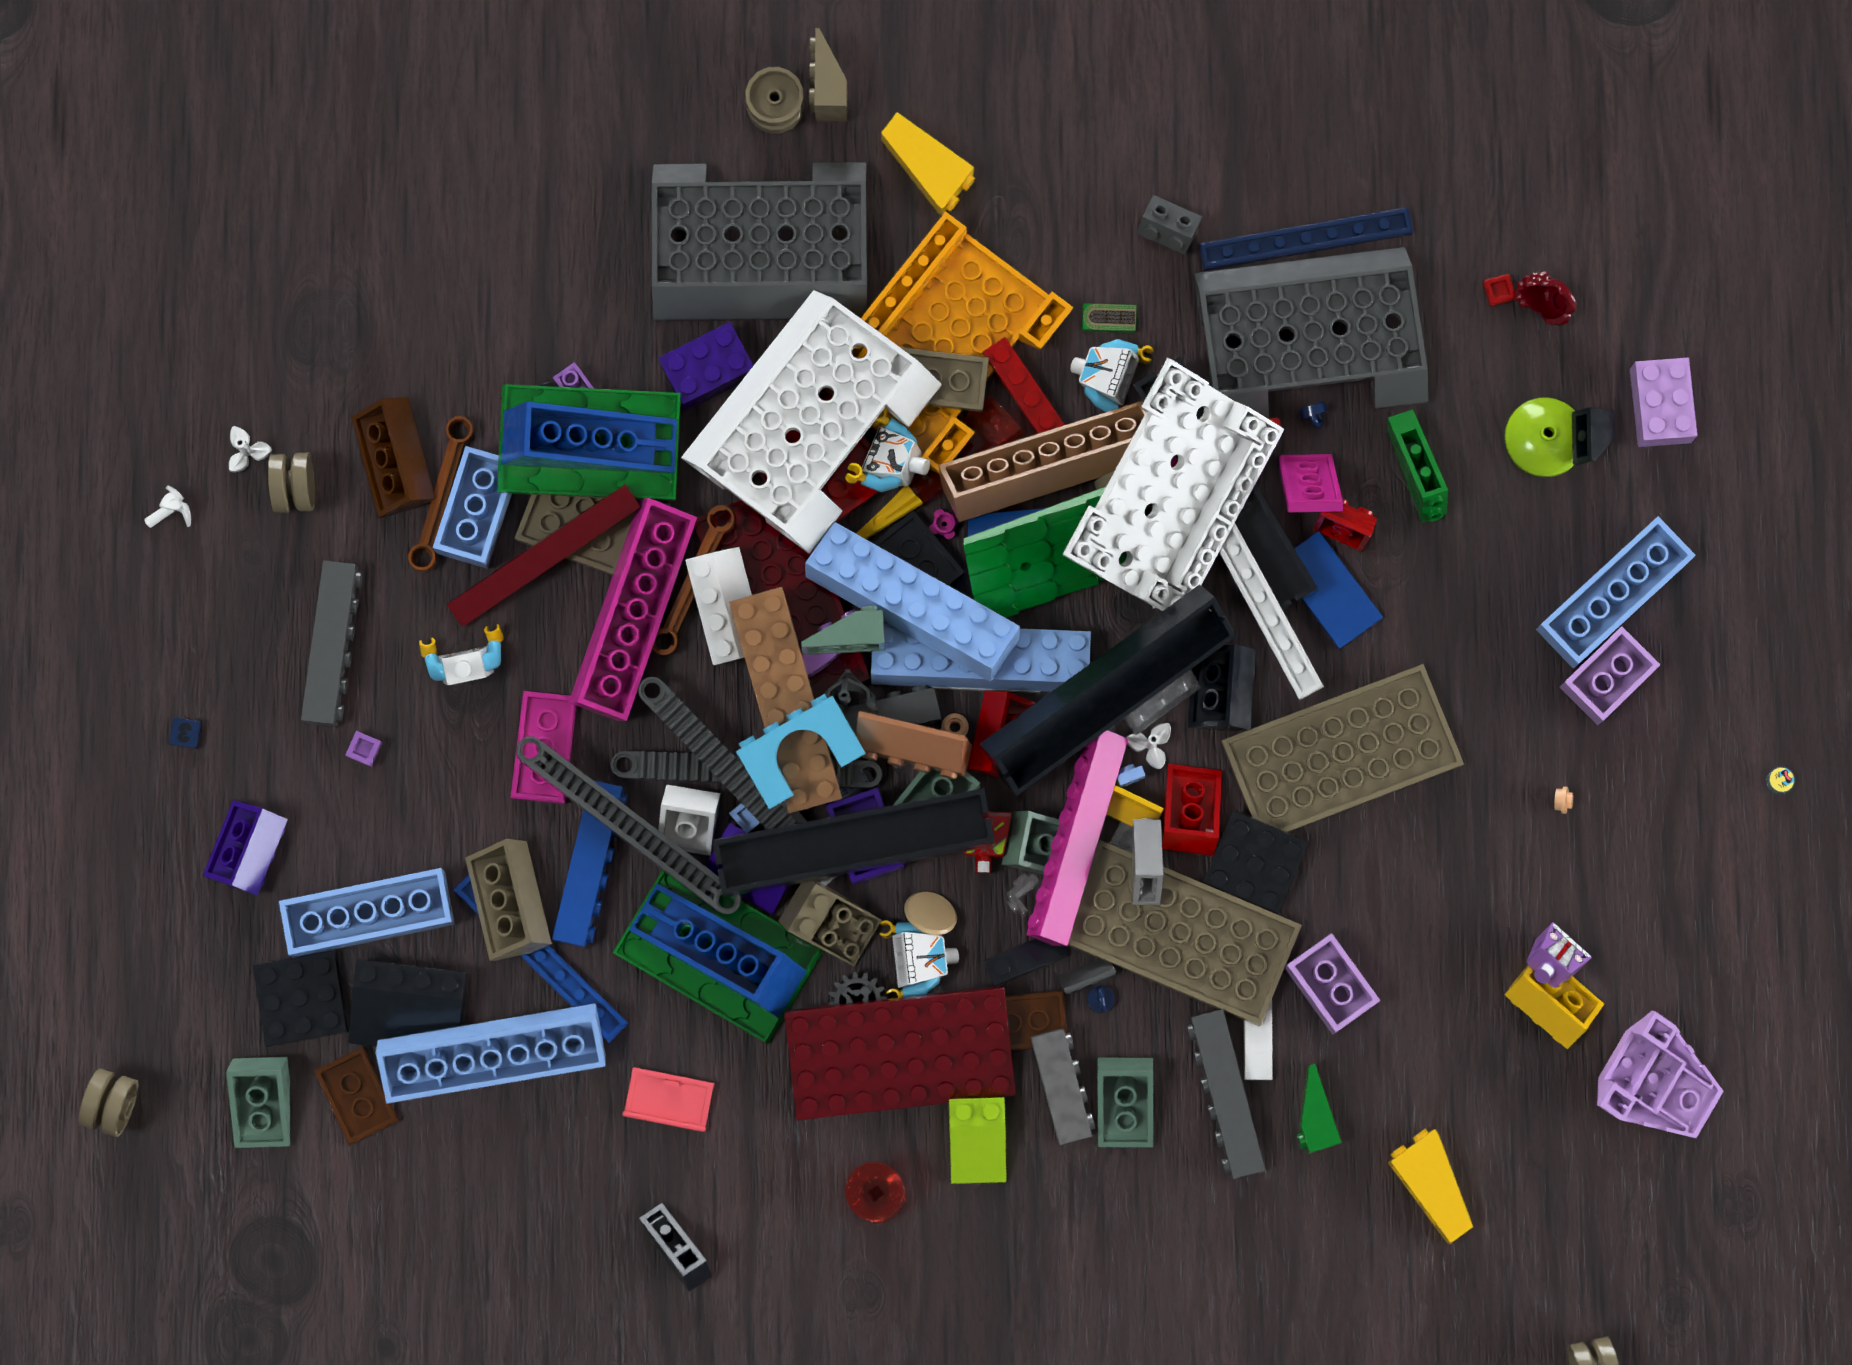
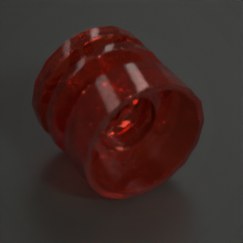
M868 1162L855 1168L848 1177L845 1186L846 1200L851 1210L862 1220L873 1224L886 1223L896 1218L903 1209L906 1200L905 1185L901 1177L889 1165L880 1162ZM876 1187H879L880 1191L884 1193L883 1197H878V1201H874V1198L870 1195V1192H874Z

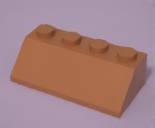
M861 711L858 713L856 737L866 752L861 757L877 761L878 757L888 759L887 763L903 767L904 763L914 765V770L924 773H930V769L940 771V776L949 779H956L957 776L965 777L972 750V744L965 736Z

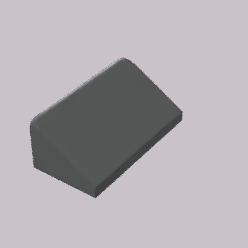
M1098 959L1059 975L1058 981L1064 995H1069L1115 976L1116 970L1112 963Z

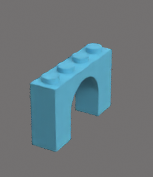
M823 694L811 701L813 707L803 712L799 708L787 715L789 721L779 726L778 722H775L763 729L764 736L755 740L752 735L739 743L741 749L736 751L769 809L794 795L777 763L778 747L783 738L789 733L796 730H811L818 733L825 739L841 767L866 753L833 696L827 698Z

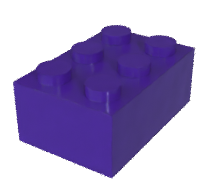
M731 322L658 358L660 366L674 393H680V404L684 412L740 384L753 367Z
M878 788L826 805L829 818L884 807ZM904 864L848 875L852 886L904 869Z

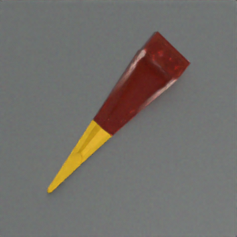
M991 396L984 401L982 412L970 411L962 421L975 434L954 460L1014 442L1024 434L1022 428ZM929 469L926 475L916 474L912 478L911 483L908 486H904L856 534L864 539H868L941 493L943 487L940 474Z

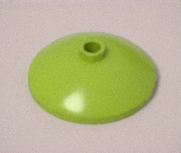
M1536 398L1519 406L1511 415L1505 429V445L1513 462L1523 471L1538 477L1558 476L1574 466L1572 412L1575 410L1568 404L1553 398ZM1544 430H1551L1553 436L1546 437L1544 435Z

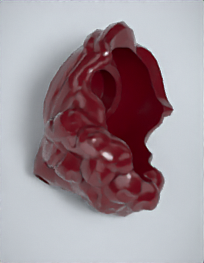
M1546 271L1525 275L1518 282L1517 290L1513 296V299L1518 301L1521 308L1530 307L1531 310L1542 316L1546 324L1556 326L1566 324L1570 320L1571 314L1575 312L1577 305L1576 299L1569 288L1562 281L1551 279L1550 274Z

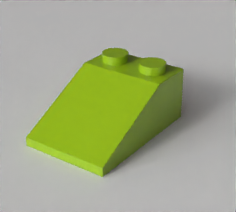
M1004 1098L949 1099L951 1184L1006 1182Z

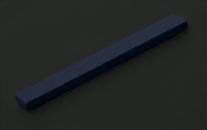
M1408 207L1199 243V251L1203 271L1408 236L1413 234Z

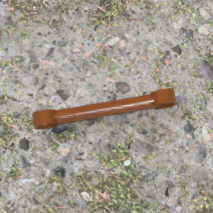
M463 416L453 417L446 425V434L449 442L434 490L435 499L430 503L419 544L413 546L408 554L409 563L414 570L420 573L430 572L437 564V556L433 545L449 499L464 445L470 443L474 437V428L471 422ZM463 422V425L469 430L467 437L455 439L453 430H451L454 424ZM422 549H426V552L432 558L430 564L425 567H419L414 557V554Z
M717 505L709 511L707 521L710 527L696 557L716 552L724 533L731 531L735 527L736 515L731 508L725 505ZM719 510H727L731 514V523L728 522L725 526L716 527L713 523L714 513ZM689 572L663 628L658 629L652 647L657 654L669 656L674 654L679 648L680 641L677 634L695 597ZM670 632L674 637V646L671 645L668 649L659 650L656 645L657 636Z

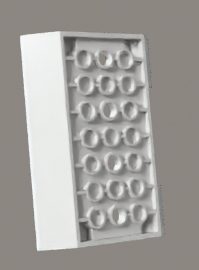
M813 290L681 458L720 488L729 490L764 516L768 524L810 554L843 512L821 491L826 482L885 407H887V412L910 427L942 384L918 360L842 304L829 296ZM857 346H863L867 349V354L864 358L857 359L852 355L853 349ZM824 388H830L834 391V396L829 401H823L819 398V392ZM791 430H797L801 434L800 440L796 443H789L785 439L786 434ZM759 472L767 475L766 483L761 486H757L752 482L753 476Z
M1169 358L1164 363L1142 405L1146 413L1095 508L1090 505L1088 506L1063 553L1071 561L1161 611L1168 608L1199 584L1202 585L1284 431L1279 425L1248 406L1228 398L1209 386V382ZM1203 406V416L1197 420V410ZM1178 455L1176 466L1171 468V459ZM1152 503L1151 513L1145 516L1146 506ZM1126 551L1127 558L1125 562L1119 564L1120 555Z

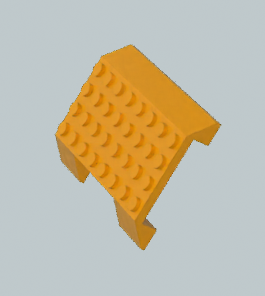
M945 212L861 319L901 348L984 357L982 352L1004 337L1012 348L1019 340L1041 350L1072 311L1073 307L1054 292L1048 295L968 235L967 227ZM857 346L852 351V355L857 359L864 358L867 354V349L863 346ZM989 363L986 381L994 372L993 367ZM824 388L829 394H832V396H834V391L832 389ZM925 406L910 427L903 424L889 412L886 415L888 418L893 417L917 439L918 447L922 451L921 458L928 459L930 461V469L939 474L938 465L953 461L975 434L972 429L957 419L963 410ZM873 423L870 427L877 431L879 427L884 428V424Z

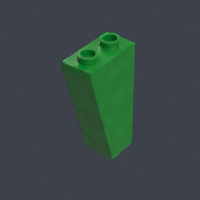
M1413 409L1388 417L1387 431L1421 523L1437 521L1444 515H1447L1448 488Z

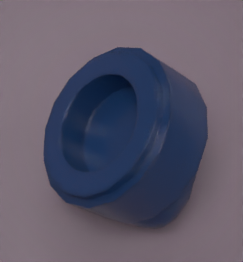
M1323 402L1309 405L1299 411L1302 420L1310 419L1313 426L1317 429L1323 426L1321 414L1328 412Z
M1106 986L1092 988L1087 996L1089 1008L1096 1013L1108 1012L1114 1004L1113 992Z

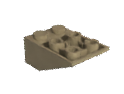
M815 28V37H810L811 61H815V63H810V87H815V89L809 88L810 113H815V121L847 122V80L820 28Z
M814 880L800 884L778 922L787 931L854 967L882 919L828 886Z

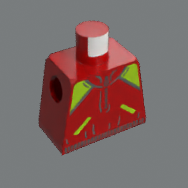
M989 812L988 817H983V819L990 818L995 844L991 847L964 852L966 858H976L975 873L991 874L992 859H1003L1012 813Z

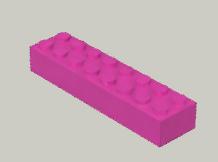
M650 498L639 500L641 507L634 513L569 700L570 704L615 721H627L697 520V517Z

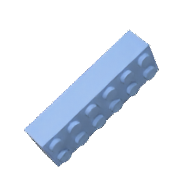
M1658 516L1536 630L1574 669L1696 555Z
M442 868L279 901L288 955L293 958L455 925L446 874Z

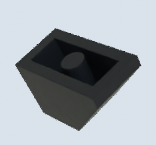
M1592 407L1572 412L1573 465L1596 461L1615 438L1614 411Z

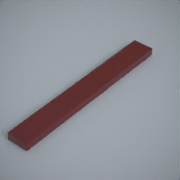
M626 483L448 602L447 607L462 627L639 509L641 507L640 503Z

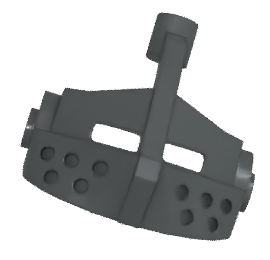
M845 669L841 677L824 693L827 698L838 695L842 704H848L851 700L848 691H857L867 698L868 712L877 715L878 702L875 700L874 693L853 675L850 669Z

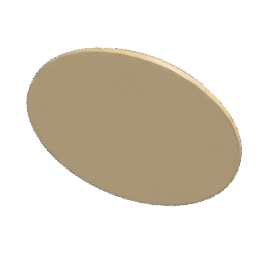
M923 891L912 894L906 900L904 906L905 915L916 929L930 935H943L955 927L957 922L956 911L953 905L941 895Z

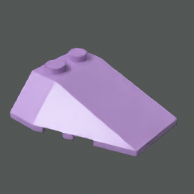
M1651 1011L1625 1031L1598 1077L1597 1105L1622 1121L1697 1138L1722 1095L1723 1090L1706 1066L1700 1063L1692 1047L1684 1041L1676 1025L1656 1011Z

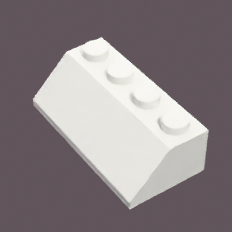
M731 548L686 559L713 666L745 658L729 604L730 601L752 595L740 548Z

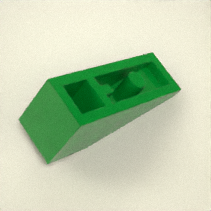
M1315 1064L1307 1067L1299 1122L1300 1133L1296 1134L1301 1150L1306 1149L1307 1154L1342 1143Z

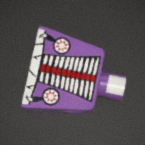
M1552 922L1536 938L1527 959V964L1535 971L1534 976L1538 982H1548L1552 987L1557 988L1575 975L1592 957Z

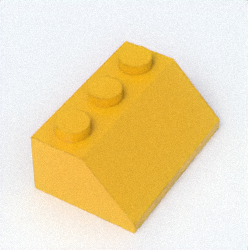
M1528 965L1504 995L1510 999L1512 1004L1525 1012L1534 1023L1547 1031L1556 1042L1568 1049L1587 1030L1604 1003L1573 976L1557 988L1552 987L1548 982L1540 983L1535 979V971Z

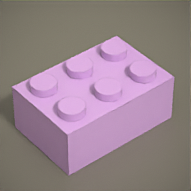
M1689 358L1636 361L1630 368L1638 447L1692 443L1697 437Z
M1621 626L1560 688L1599 725L1660 664Z
M1332 933L1285 966V970L1332 1035L1380 1001Z

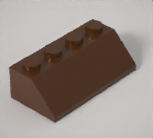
M408 397L382 398L351 416L378 518L419 508L434 500L433 486L430 481Z

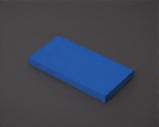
M1319 531L1295 548L1319 591L1302 601L1338 649L1344 647L1383 618Z

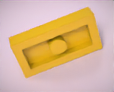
M1115 785L1106 816L1133 828V820H1141L1143 818L1159 820L1164 808Z

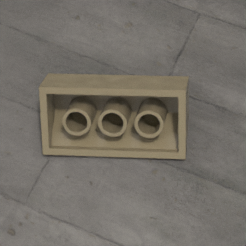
M504 839L466 857V864L489 960L496 961L530 954L551 945L527 841Z

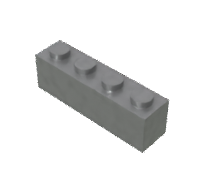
M1060 1028L1030 1036L1058 1143L1062 1145L1092 1137L1091 1130L1095 1129L1092 1114H1086L1083 1103L1088 1102L1084 1086L1079 1087L1076 1078L1081 1073L1077 1059H1071L1069 1050L1074 1049L1070 1033H1065L1064 1029Z

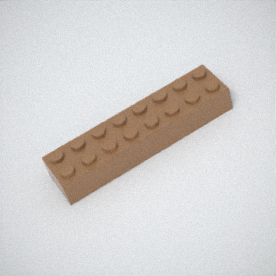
M1140 401L938 465L943 491L958 521L972 519L1100 478L1115 471L1146 413L1142 408L1143 402Z
M779 587L730 601L729 604L764 727L766 728L775 722H778L779 726L789 721L787 715L799 708L803 712L813 707L811 701L815 700L784 589ZM796 730L785 736L777 750V763L794 793L793 796L785 800L788 812L793 813L842 799L840 786L825 739L811 730Z

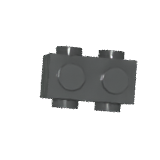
M1153 195L1141 219L1137 234L1185 255L1196 234L1202 216Z

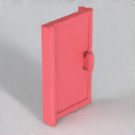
M633 1067L625 1111H623L622 1115L705 1132L714 1083Z

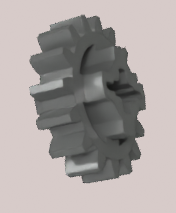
M853 972V979L850 980L846 975H843L844 983L842 985L838 982L834 983V986L838 989L837 992H829V996L834 998V1001L828 1003V1006L839 1005L841 995L846 999L847 1004L853 1003L851 997L847 994L855 998L863 996V1002L869 1001V996L872 992H874L876 1000L887 999L885 996H880V993L885 988L883 986L876 988L877 978L868 981V973H864L862 978H858L857 973ZM853 984L865 985L861 990H851L848 987Z

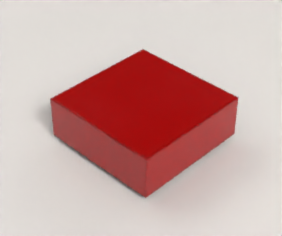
M1510 274L1483 281L1489 307L1515 301L1513 299L1515 291Z

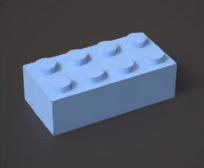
M465 446L433 545L436 554L488 569L512 493H497L498 455Z

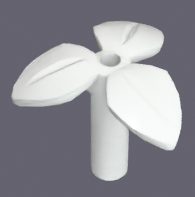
M232 426L230 431L231 444L240 453L231 456L229 460L230 472H240L249 466L248 456L250 455L257 461L263 460L270 455L272 449L267 443L257 442L250 447V436L239 427Z
M167 486L165 489L170 493L166 494L159 505L161 508L144 519L145 523L151 528L173 512L179 511L183 514L187 527H190L191 513L189 506L182 501L184 498L176 489Z
M1161 723L1151 729V735L1148 739L1143 733L1139 732L1129 734L1126 737L1128 738L1127 744L1132 750L1140 752L1146 748L1149 749L1146 760L1152 767L1156 769L1163 768L1166 756L1161 749L1157 748V745L1167 743L1171 734L1169 723Z

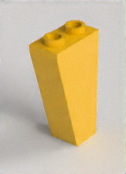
M898 112L881 132V141L940 215H943L946 210L951 212L959 201L957 196L962 189L967 191L974 182V167Z
M1425 1128L1413 1137L1415 1143L1407 1149L1402 1145L1390 1155L1393 1159L1388 1164L1446 1243L1449 1244L1471 1229L1473 1225L1439 1134L1435 1129L1428 1132Z

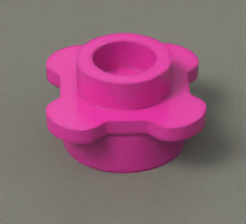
M942 509L936 510L934 512V522L929 526V530L934 535L940 534L946 539H952L955 536V526L959 523L956 515L944 512ZM946 522L947 526H942V523Z

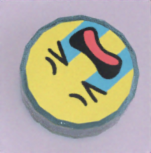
M1779 766L1769 772L1766 783L1772 792L1784 794L1794 787L1795 776L1789 768Z

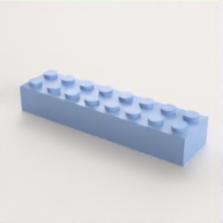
M836 522L832 524L805 563L806 578L859 608L876 606L877 610H883V621L990 682L1019 641V625Z
M883 623L884 651H872L871 684L1052 692L1090 664L1091 631L1020 629L1019 641L990 682L893 626Z
M596 1003L382 1039L377 1041L376 1048L386 1103L605 1067V1049Z

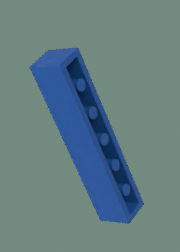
M594 781L626 805L628 795L624 794L623 787ZM585 810L582 813L552 937L554 942L584 949L587 948L588 943L592 944L596 928L592 927L594 916L599 917L602 901L598 900L600 890H605L609 875L604 873L607 863L611 864L615 852V848L611 847L613 837H618Z

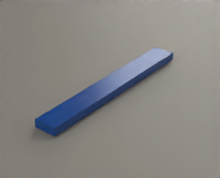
M468 875L454 891L478 914L470 876ZM550 946L530 954L520 955L572 1007L596 1003L602 1037L610 1043L629 1024Z

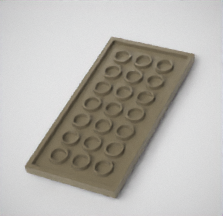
M1424 664L1221 741L1250 816L1286 832L1301 828L1464 765Z
M1099 840L1068 946L1112 963L1115 966L1214 1008L1223 1009L1228 1014L1260 1027L1302 925L1166 867H1163L1160 905H1132V853Z

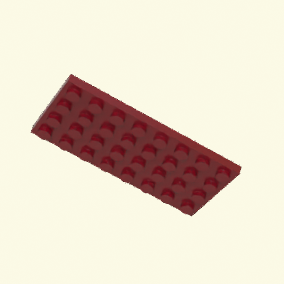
M742 500L727 505L736 515V524L731 531L724 533L716 552L736 547L740 548L752 595L783 587L800 649H802L801 642L818 633L817 629L828 622L834 624L841 620V616L845 614L838 595L806 578L805 563L815 548L808 554L768 524L764 516ZM719 510L714 513L713 523L716 527L725 526L728 522L731 523V514L727 510ZM708 513L697 517L694 525L701 544L710 527L707 521ZM841 653L831 664L810 677L809 681L814 698L822 696L845 672V669H850L851 673L862 683L870 681L871 678L861 653Z
M1004 986L784 1011L797 1120L949 1103V1099L1016 1096Z

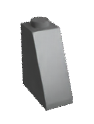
M1150 818L1133 820L1132 905H1160L1163 883L1161 820H1152Z

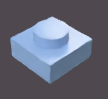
M1134 764L1119 769L1120 774L1117 776L1116 783L1118 787L1122 788L1143 780L1146 775L1142 765L1135 768Z
M742 803L729 813L746 833H750L761 824Z

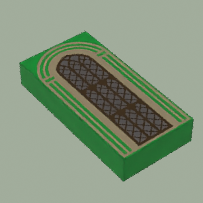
M1083 303L1082 332L1135 333L1136 305Z

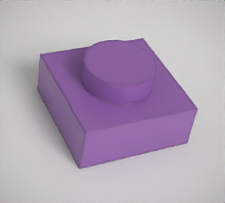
M356 731L345 756L372 767L382 742Z

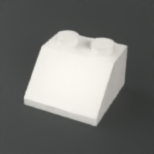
M666 785L661 803L658 831L686 852L710 856L718 817L720 793Z

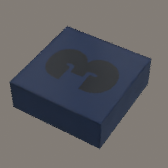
M173 717L169 745L197 749L202 722Z

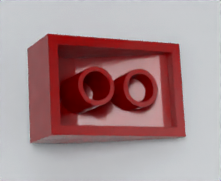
M1343 499V511L1320 512L1313 531H1319L1328 538L1357 551H1363L1377 521V518L1373 517V513L1370 510L1358 507V509L1348 505L1349 502Z
M1168 764L1163 801L1164 810L1161 819L1163 850L1214 855L1219 839L1222 770Z

